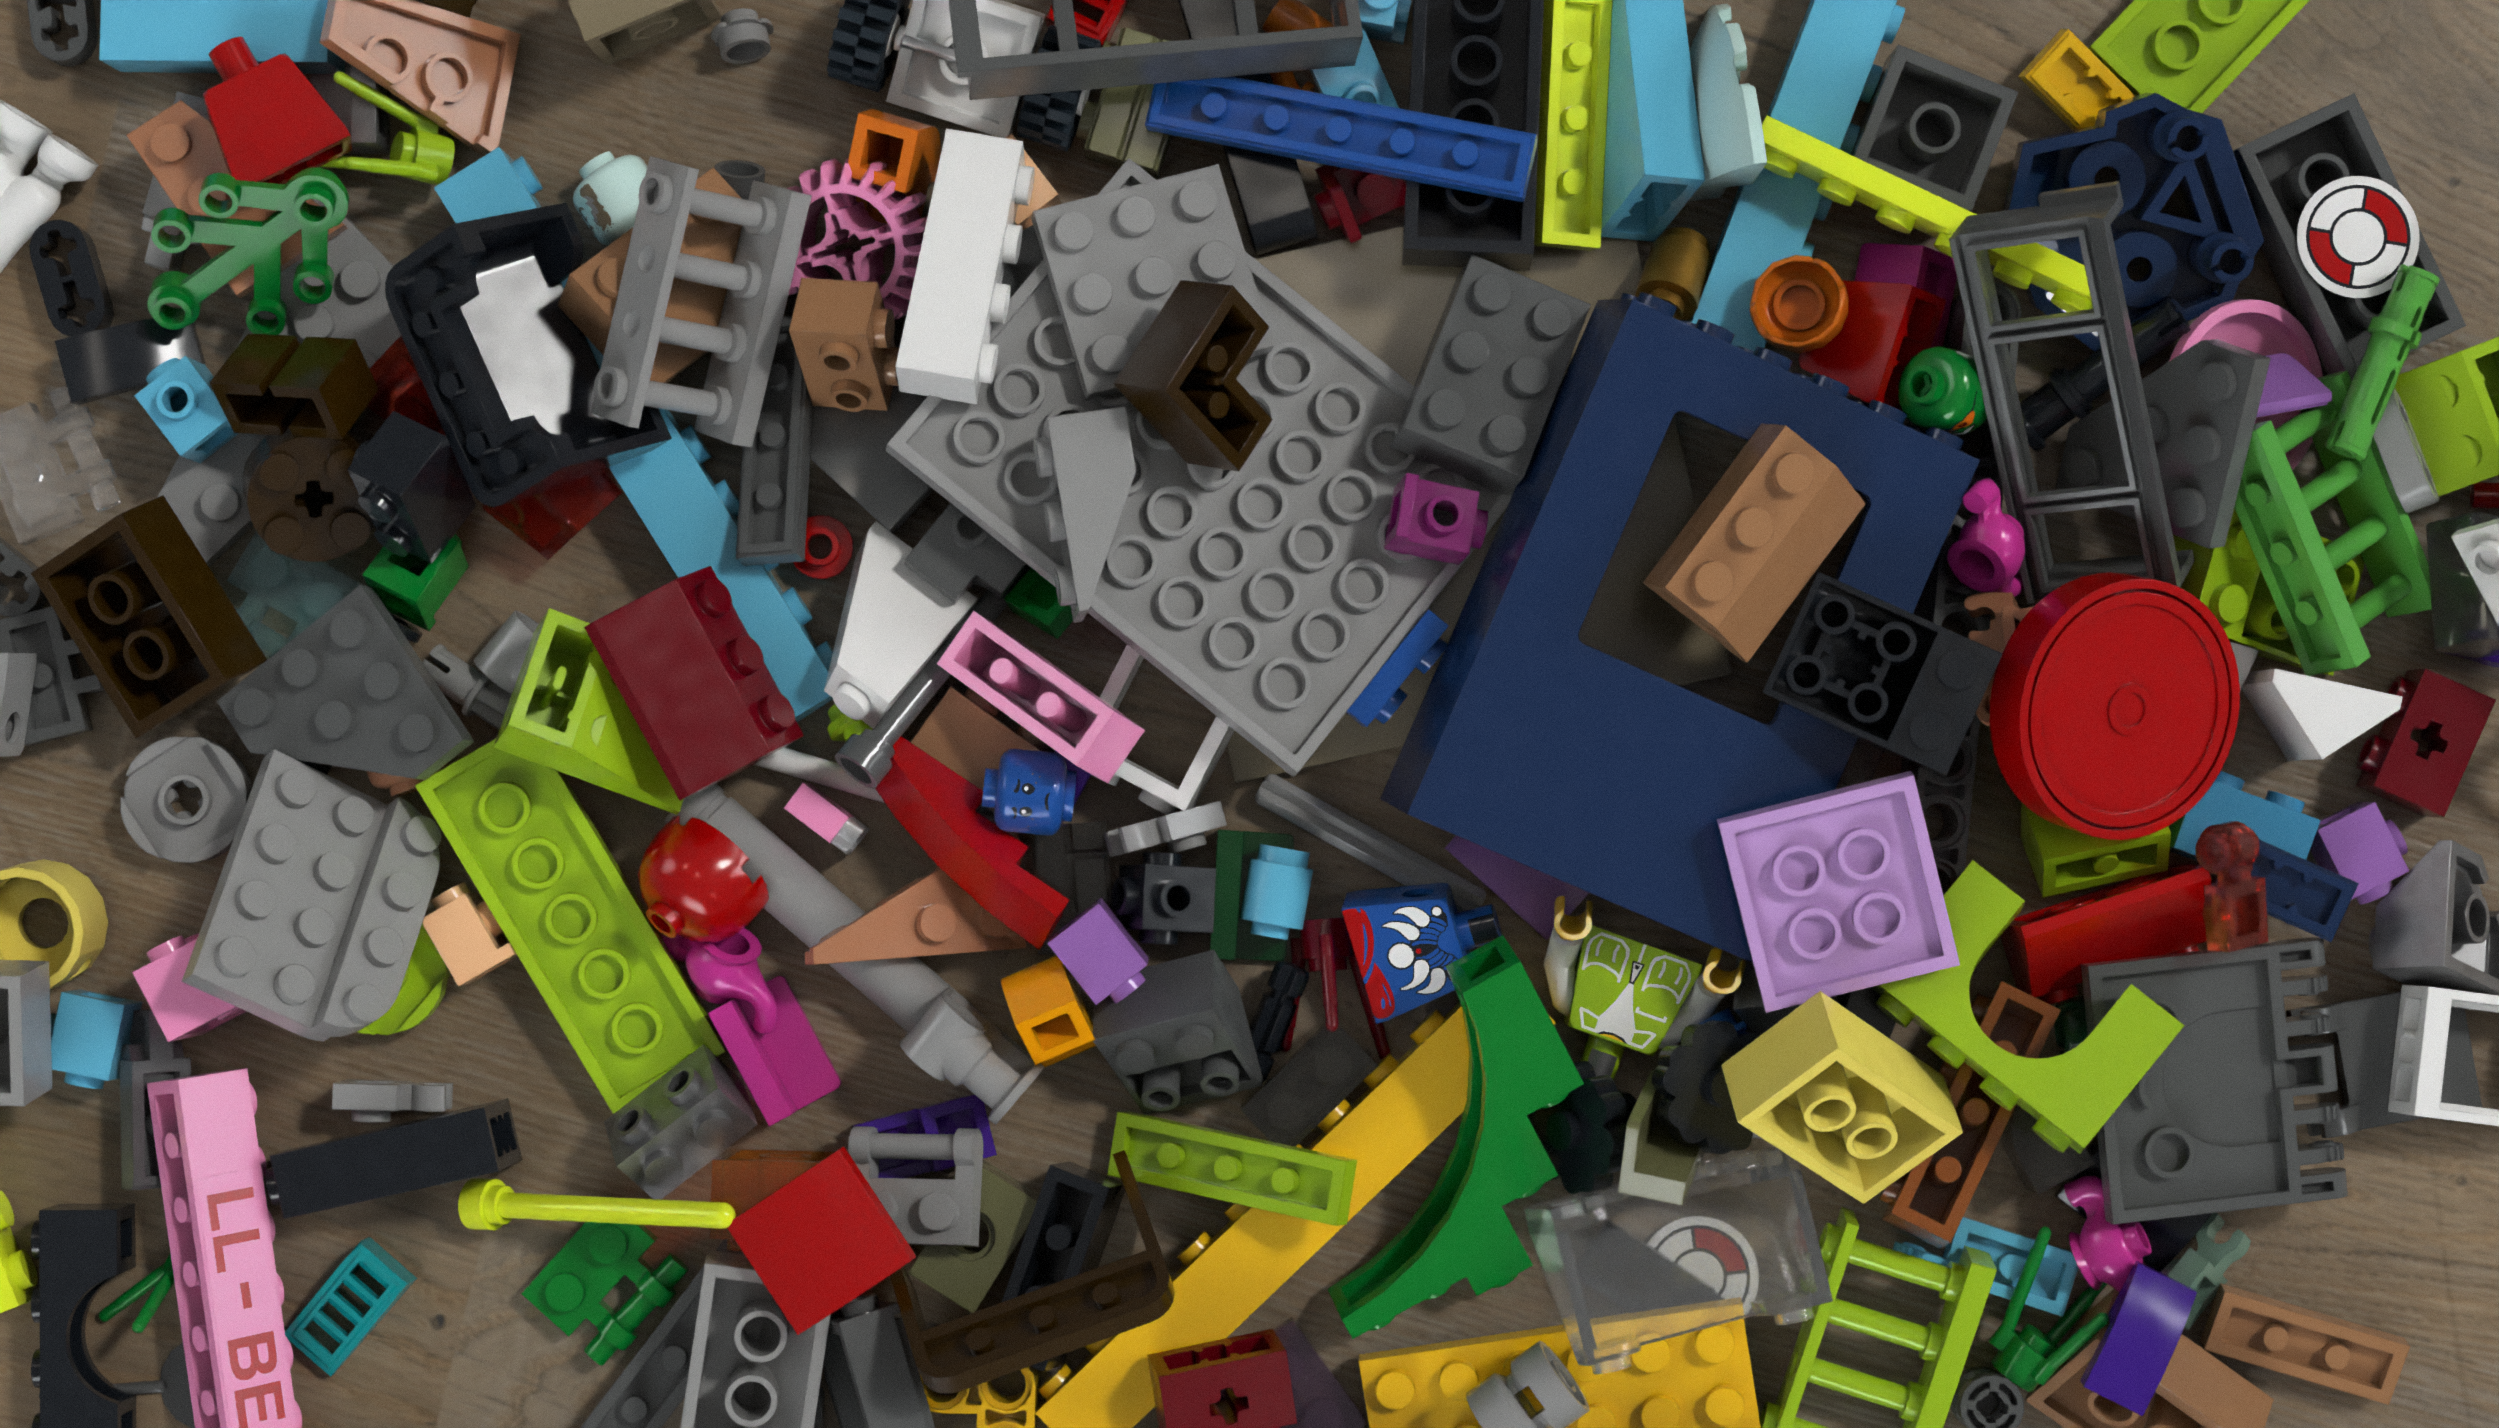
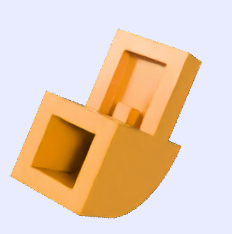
M1057 955L1001 978L1002 989L1014 1025L1035 1065L1041 1063L1044 1067H1048L1096 1046L1093 1042L1095 1040L1093 1020L1075 985L1072 974Z

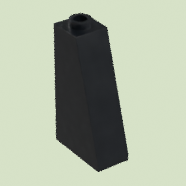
M509 1099L480 1104L270 1155L272 1168L266 1170V1185L273 1205H281L283 1217L286 1219L499 1172L522 1160Z

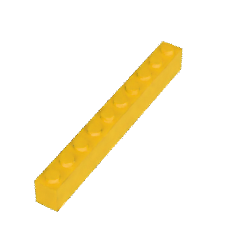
M1460 1002L1444 1017L1437 1009L1430 1013L1409 1034V1037L1416 1043L1398 1061L1391 1054L1385 1056L1362 1079L1370 1088L1352 1105L1345 1098H1342L1316 1123L1323 1132L1306 1149L1357 1160L1347 1222L1464 1112L1467 1101L1469 1048ZM1550 1017L1553 1025H1555L1556 1022ZM1298 1142L1292 1145L1294 1147L1303 1148ZM1231 1203L1223 1212L1230 1221L1215 1236L1211 1238L1204 1230L1177 1256L1184 1265L1171 1277L1175 1295L1169 1310L1153 1322L1084 1346L1091 1354L1073 1371L1066 1364H1063L1038 1388L1037 1391L1044 1399L1038 1404L1035 1414L1049 1428H1133L1155 1407L1147 1355L1227 1338L1344 1225L1334 1226Z

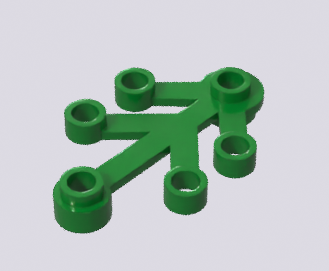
M319 167L301 170L292 176L286 184L236 180L225 173H213L203 180L198 198L201 209L211 217L189 215L178 208L163 209L155 216L151 238L153 243L164 252L180 253L186 250L191 242L229 245V247L190 275L179 271H167L158 275L153 280L147 307L151 316L160 326L171 330H178L192 324L199 316L204 299L254 264V297L248 305L246 325L254 334L279 335L285 327L287 306L281 299V243L301 229L303 262L295 270L293 291L300 300L309 304H319L326 301L331 296L334 282V272L328 265V229L339 225L346 217L349 196L345 186L333 172ZM223 191L230 196V199L217 200L210 195V192ZM315 199L321 201L325 206H314L305 201ZM238 206L276 211L264 221L228 218L237 211ZM175 226L183 234L171 235L165 232L162 227ZM307 277H315L320 279L324 284L320 286H312L307 284L303 279ZM166 303H175L182 308H173L166 305ZM268 311L277 318L266 320L259 317L257 312Z

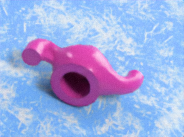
M1989 478L1981 479L1963 496L1964 506L1975 514L1964 523L1958 541L1953 543L1948 550V564L1957 579L1971 589L1979 592H2012L2013 596L2016 597L2024 589L2021 574L2018 573L2025 556L2024 531L2021 524L2014 517L2002 513L2001 493L1997 484Z
M743 928L733 937L708 943L694 942L680 935L670 938L660 932V936L673 958L686 963L690 979L696 985L695 990L702 999L715 1004H724L731 999L746 1000L753 1005L755 1010L754 1029L764 1034L774 1031L777 1022V1006L774 996L758 966L757 958L761 954L762 946L753 933Z
M2082 1176L2064 1184L2066 1196L2072 1206L2075 1208L2083 1207L2087 1216L2081 1234L2069 1233L2071 1251L2083 1277L2094 1290L2099 1291L2104 1282L2120 1292L2135 1262L2138 1261L2143 1264V1257L2152 1253L2151 1245L2140 1222L2115 1225L2107 1222L2105 1219L2102 1180L2097 1176Z

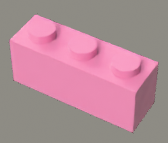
M975 611L971 613L937 662V665L1070 762L1106 783L1110 782L1145 731L1012 634Z

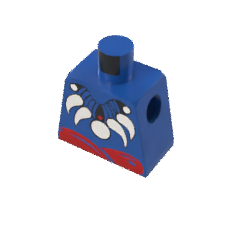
M1442 882L1352 891L1346 893L1341 909L1376 1024L1386 1022L1454 991L1455 989L1446 966L1469 954L1470 949L1481 947L1502 936L1494 905L1489 904L1458 912L1449 883Z

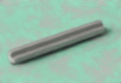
M1268 774L1255 794V801L1258 805L1405 886L1449 883L1458 912L1481 907L1486 899L1484 889L1275 774Z

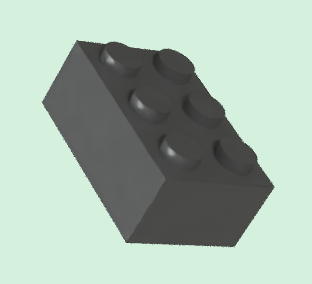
M1472 254L1456 278L1390 447L1406 454L1414 455L1420 460L1440 466L1446 471L1454 472L1465 479L1508 496L1525 476L1591 304Z

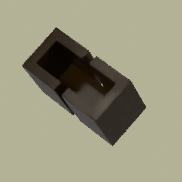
M247 334L210 381V385L234 433L283 436L289 428L293 437L343 440L379 390L356 339L306 337L300 343L296 336Z

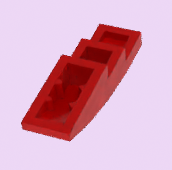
M901 736L893 745L895 754L890 759L892 768L875 788L894 817L939 868L986 911L1040 950L1053 933L1070 900L1019 866L1028 846L1006 831L1000 830L997 825L979 814L982 808L983 797L981 789Z

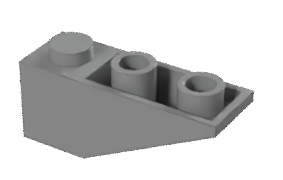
M1126 407L1047 417L1042 430L1043 437L1033 440L1039 478L1049 477L1052 489L1053 502L1044 503L1047 536L1049 542L1060 541L1064 566L1054 568L1057 598L1060 606L1070 605L1073 623L1083 622L1089 611L1136 473Z

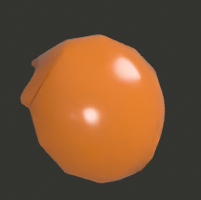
M1794 255L1772 262L1754 283L1749 311L1758 333L1769 344L1777 349L1803 354L1824 348L1841 332L1848 315L1849 298L1845 284L1829 263L1819 258L1813 259L1810 256Z

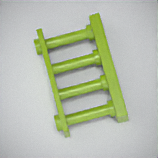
M1841 1207L1836 1224L1827 1222L1821 1232L1815 1258L1823 1263L1776 1403L1766 1401L1759 1417L1761 1428H1829L1796 1417L1807 1382L1899 1411V1418L1905 1420L1902 1428H1943L1997 1272L1990 1254L1964 1245L1959 1263L1950 1261L1946 1267L1856 1238L1859 1224L1854 1211ZM1847 1263L1939 1291V1298L1946 1301L1938 1323L1929 1321L1927 1326H1923L1837 1299L1836 1295ZM1827 1323L1919 1351V1358L1925 1360L1918 1383L1909 1381L1904 1386L1816 1358Z

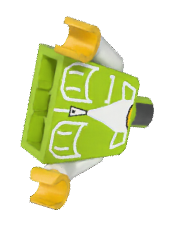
M1565 896L1557 897L1554 902V927L1543 964L1552 1005L1564 1015L1565 1025L1589 1034L1580 1061H1588L1592 1065L1596 1076L1610 1075L1614 1081L1625 1047L1653 1056L1658 1048L1663 1049L1668 1045H1677L1681 1042L1682 1032L1685 1027L1699 1024L1708 1019L1725 994L1736 991L1741 984L1746 962L1741 960L1739 967L1731 972L1719 969L1717 964L1721 958L1722 949L1714 947L1710 951L1704 972L1700 974L1702 964L1593 926V903L1590 900L1586 901L1585 911L1578 916H1569L1564 913Z

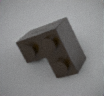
M1180 280L1113 384L1188 464L1239 472L1273 420L1236 379L1269 329V326L1233 285Z

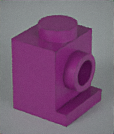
M1406 473L1394 487L1384 549L1459 565L1470 554L1471 547L1481 548L1485 538L1488 511L1477 509L1480 492L1419 479V475ZM1433 509L1452 513L1453 524L1450 526L1440 525L1434 519Z

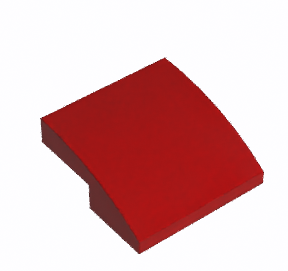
M844 1146L733 1219L731 1225L727 1227L797 1335L834 1313L917 1257Z

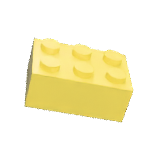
M1821 991L1721 1065L1739 1124L1862 1204H1865L1963 1133L1944 1076Z

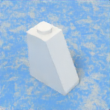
M877 521L869 528L854 560L824 687V692L833 698L835 705L842 713L854 720L864 721L873 729L977 601L975 596L966 591L955 604L906 567L904 561L913 549Z

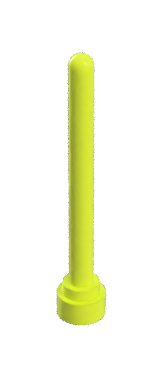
M472 1178L464 1184L458 1200V1212L461 1222L466 1228L473 1230H498L503 1225L511 1222L512 1219L725 1229L736 1218L734 1208L725 1202L515 1193L503 1181L486 1178Z

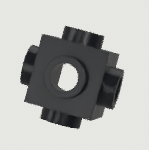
M1143 853V864L1119 865V877L1113 884L1111 894L1113 912L1127 930H1139V943L1178 945V933H1213L1216 868L1181 866L1182 854Z

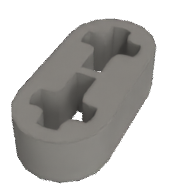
M2394 388L2373 437L2396 495L2404 511L2410 513L2439 502V497L2408 414L2399 394Z

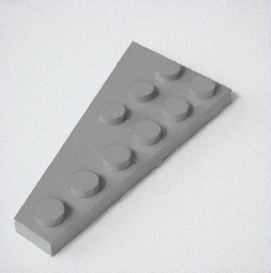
M314 199V202L318 205L325 206L321 201ZM346 216L342 223L348 229L328 241V265L334 272V282L331 296L326 301L319 304H309L303 302L295 295L293 291L295 270L303 262V258L281 272V299L287 306L285 327L279 335L296 336L300 343L306 337L356 339L379 390L348 431L349 434L416 367L391 314L385 296L387 275L394 265ZM307 277L303 279L307 284L312 286H320L324 284L320 279L315 277ZM268 311L257 312L259 317L266 320L277 318ZM248 327L246 328L238 345L241 343V341L247 334H254L248 329ZM239 433L201 464L179 455L158 497L164 495L209 567L253 526L243 492V470L252 450L267 435Z

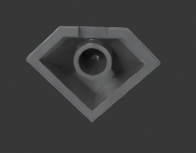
M2439 840L2389 894L2382 899L2376 906L2375 927L2369 935V952L2373 960L2372 969L2406 984L2499 995V911H2489L2479 884H2485L2489 879L2481 855L2453 840Z

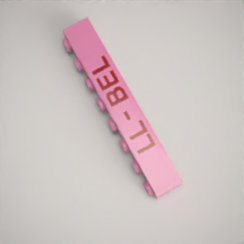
M248 1068L210 1072L146 1083L195 1428H302V1414L298 1403L294 1400L290 1372L293 1365V1350L288 1338L285 1336L281 1308L284 1301V1286L280 1276L276 1273L272 1245L275 1238V1223L272 1214L267 1209L263 1181L266 1174V1159L262 1149L258 1146L254 1116L257 1111V1096L254 1087L249 1082Z

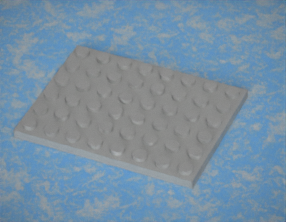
M1128 158L1099 194L1156 179ZM1247 252L1246 256L1274 347L1269 353L1249 358L1236 379L1273 420L1239 472L1188 464L1121 392L1103 397H1093L1088 401L1085 400L1075 366V359L1070 350L1062 316L1059 313L1046 263L1043 259L1010 298L1005 323L993 322L989 343L998 345L996 371L992 384L981 382L977 405L928 395L889 441L885 451L1055 586L1054 568L1064 566L1060 541L1049 542L1047 536L1044 503L1053 502L1052 489L1049 477L1039 478L1033 440L1043 437L1042 430L1047 417L1126 407L1136 473L1088 613L1294 777L1475 549L1471 547L1470 554L1459 565L1384 549L1394 487L1406 473L1419 475V479L1479 491L1477 509L1488 511L1486 534L1507 509L1515 488L1507 496L1465 479L1454 472L1446 471L1444 468L1433 463L1430 464L1420 460L1414 455L1406 454L1390 447L1414 386ZM1433 509V516L1436 522L1443 526L1453 524L1452 513Z

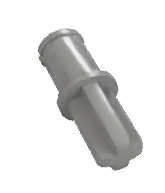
M442 644L435 646L429 655L434 658L433 662L448 673L443 672L426 659L423 661V664L442 693L462 705L461 711L465 716L470 717L475 714L499 730L512 694L448 651Z

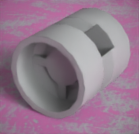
M1538 1341L1511 1361V1374L1507 1377L1494 1373L1466 1393L1468 1404L1482 1428H1566L1590 1411L1584 1394L1570 1372L1550 1347L1542 1341ZM1527 1386L1530 1387L1543 1406L1538 1412H1536L1530 1401L1521 1391Z

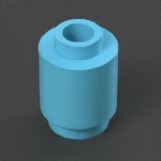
M1265 844L1259 845L1257 859L1250 858L1240 919L1252 921L1251 934L1288 940L1290 928L1303 930L1313 869L1307 868L1309 852Z

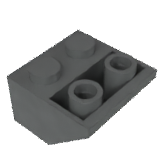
M1214 950L1144 967L1140 973L1146 979L1145 982L1123 1000L1115 1004L1108 995L1097 1005L1094 1003L1093 1035L1095 1040L1093 1042L1144 1115L1168 1111L1175 1107L1216 1097L1229 1096L1236 1092L1262 1086V1073L1239 988Z

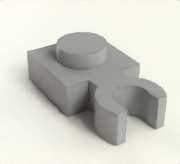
M1221 801L1187 809L1185 812L1180 811L1104 832V837L1110 857L1167 842L1170 853H1177L1206 845L1207 841L1204 832L1226 826L1227 823Z
M346 1079L333 1083L332 1109L351 1110V1121L389 1122L391 1111L445 1112L446 1109H452L453 1083H414L411 1081Z

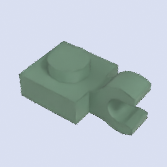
M2212 1213L2196 1233L2197 1251L2189 1247L2181 1259L2178 1258L2171 1261L2161 1272L2197 1292L2184 1327L2187 1330L2191 1328L2214 1299L2220 1283L2225 1284L2228 1281L2223 1276L2227 1268L2233 1262L2242 1258L2250 1247L2251 1240L2239 1229L2232 1234L2227 1242L2222 1244L2215 1243L2216 1233L2225 1223L2217 1213Z

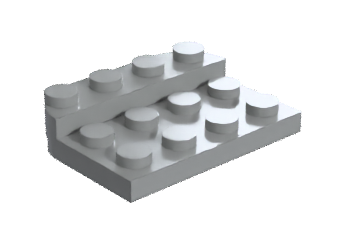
M273 749L263 757L182 982L299 1036L315 1041L324 1042L330 1037L347 1036L373 1023L392 1007L400 992L439 872L440 855L438 846L441 842L439 826L434 820L423 816L413 805L400 797L387 805Z

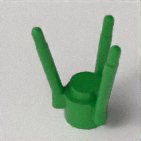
M2045 1226L2039 1229L2033 1247L2030 1249L2002 1323L1989 1339V1342L1999 1349L1991 1360L1993 1366L2014 1384L2032 1393L2039 1384L2044 1386L2058 1367L2109 1322L2108 1314L2100 1312L2060 1347L2057 1346L2058 1342L2107 1286L2103 1282L2099 1291L2094 1290L2089 1285L2047 1334L2030 1324H2026L2021 1332L2015 1330L2051 1236L2050 1228Z

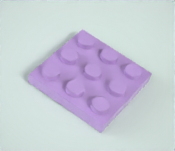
M1911 771L1717 819L1766 1013L1803 1004L1819 991L1828 997L1960 965L1915 777Z

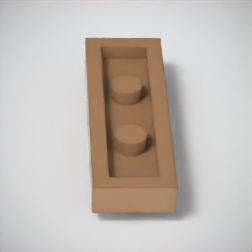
M2220 1283L2200 1339V1343L2206 1351L2387 1405L2391 1401L2410 1349V1345L2403 1337Z

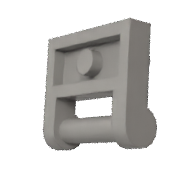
M872 1126L853 1127L849 1136L848 1152L909 1245L979 1247L983 1137L978 1128H958L955 1134L878 1133L877 1128ZM879 1159L954 1160L956 1165L955 1179L878 1178Z

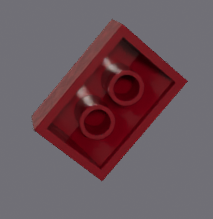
M711 566L677 578L584 627L679 800L753 766L804 736L795 720L792 705L779 691L764 663L760 647L749 636L732 605V598L728 589L718 580Z

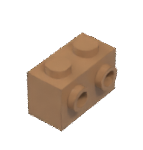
M801 278L789 332L813 406L836 407L848 412H859L864 409L888 411L893 386H899L895 366L900 347H896L894 342L895 319L893 310L885 309L878 282Z

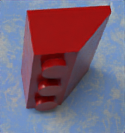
M2174 864L2168 866L2167 871L2128 879L2017 916L2000 936L2017 989L2033 997H2039L2040 1000L2048 1004H2053L2079 994L2076 984L2082 982L2081 964L2199 951L2197 944L2216 938L2212 884L2208 867L2206 865Z

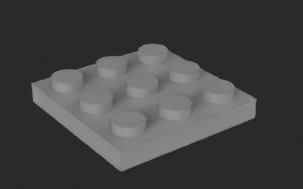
M1219 164L1035 210L1032 213L1031 220L1043 259L1046 263L1049 280L1059 313L1062 316L1064 330L1071 353L1075 359L1076 370L1086 401L1091 400L1093 397H1103L1120 392L1113 384L1180 280L1233 285L1267 324ZM1269 329L1251 357L1272 351L1274 344Z

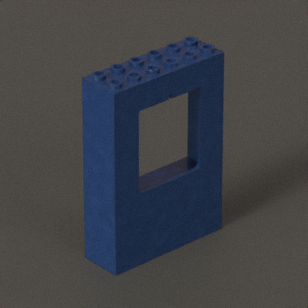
M1640 292L1639 296L1636 297L1622 293L1620 299L1598 300L1553 401L1525 476L1515 488L1380 799L1412 817L1752 962L1717 819L1835 790L1857 738L1781 701L1773 719L1769 723L1763 724L1585 645L1579 640V630L1675 413L1682 411L1747 442L1761 423L1786 425L1834 463L1855 491L1864 495L1867 501L1865 510L1834 579L1912 614L1980 460L1960 451L1964 441L1953 434L1935 427H1930L1925 431L1911 425H1904L1907 414L1895 407L1876 400H1870V403L1866 404L1855 399H1848L1846 397L1850 388L1839 381L1818 373H1813L1812 378L1800 373H1792L1789 371L1792 361L1781 354L1756 346L1754 351L1741 346L1736 347L1731 345L1735 334L1723 327L1698 319L1697 324L1675 319L1673 315L1677 308L1671 303L1653 295Z

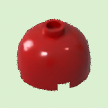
M680 815L673 816L656 834L642 857L638 871L642 898L649 907L646 910V916L650 923L667 937L675 938L677 935H680L694 942H718L733 937L740 932L766 906L769 900L767 885L761 875L752 884L750 878L742 869L749 858L722 832L703 820L691 817L684 826L680 825Z

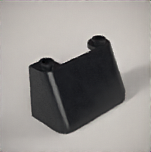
M567 203L452 224L395 264L388 272L385 282V296L391 314L466 482L475 498L490 507L522 500L651 452L672 439L658 408L643 407L639 429L627 427L590 413L594 399V382L600 368L585 335L558 306L564 290L561 282L566 280L573 271L580 267L583 258L582 238Z

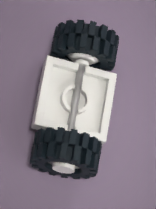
M844 0V5L840 7L838 13V24L834 28L831 39L834 41L829 49L828 59L830 60L827 65L829 77L880 92V89L885 85L886 77L888 78L891 72L892 61H895L899 51L886 102L1001 138H1006L1013 132L1023 95L970 100L968 77L958 78L949 0H913L910 13L908 6L911 0ZM976 0L983 58L1035 53L1045 18L1044 13L1003 0ZM1049 26L1038 53L1058 51L1055 26ZM1077 33L1079 49L1101 47L1100 40ZM1091 89L1024 95V104L1020 110V121L1017 126V136L1067 152L1072 145L1073 138L1076 136L1079 121Z

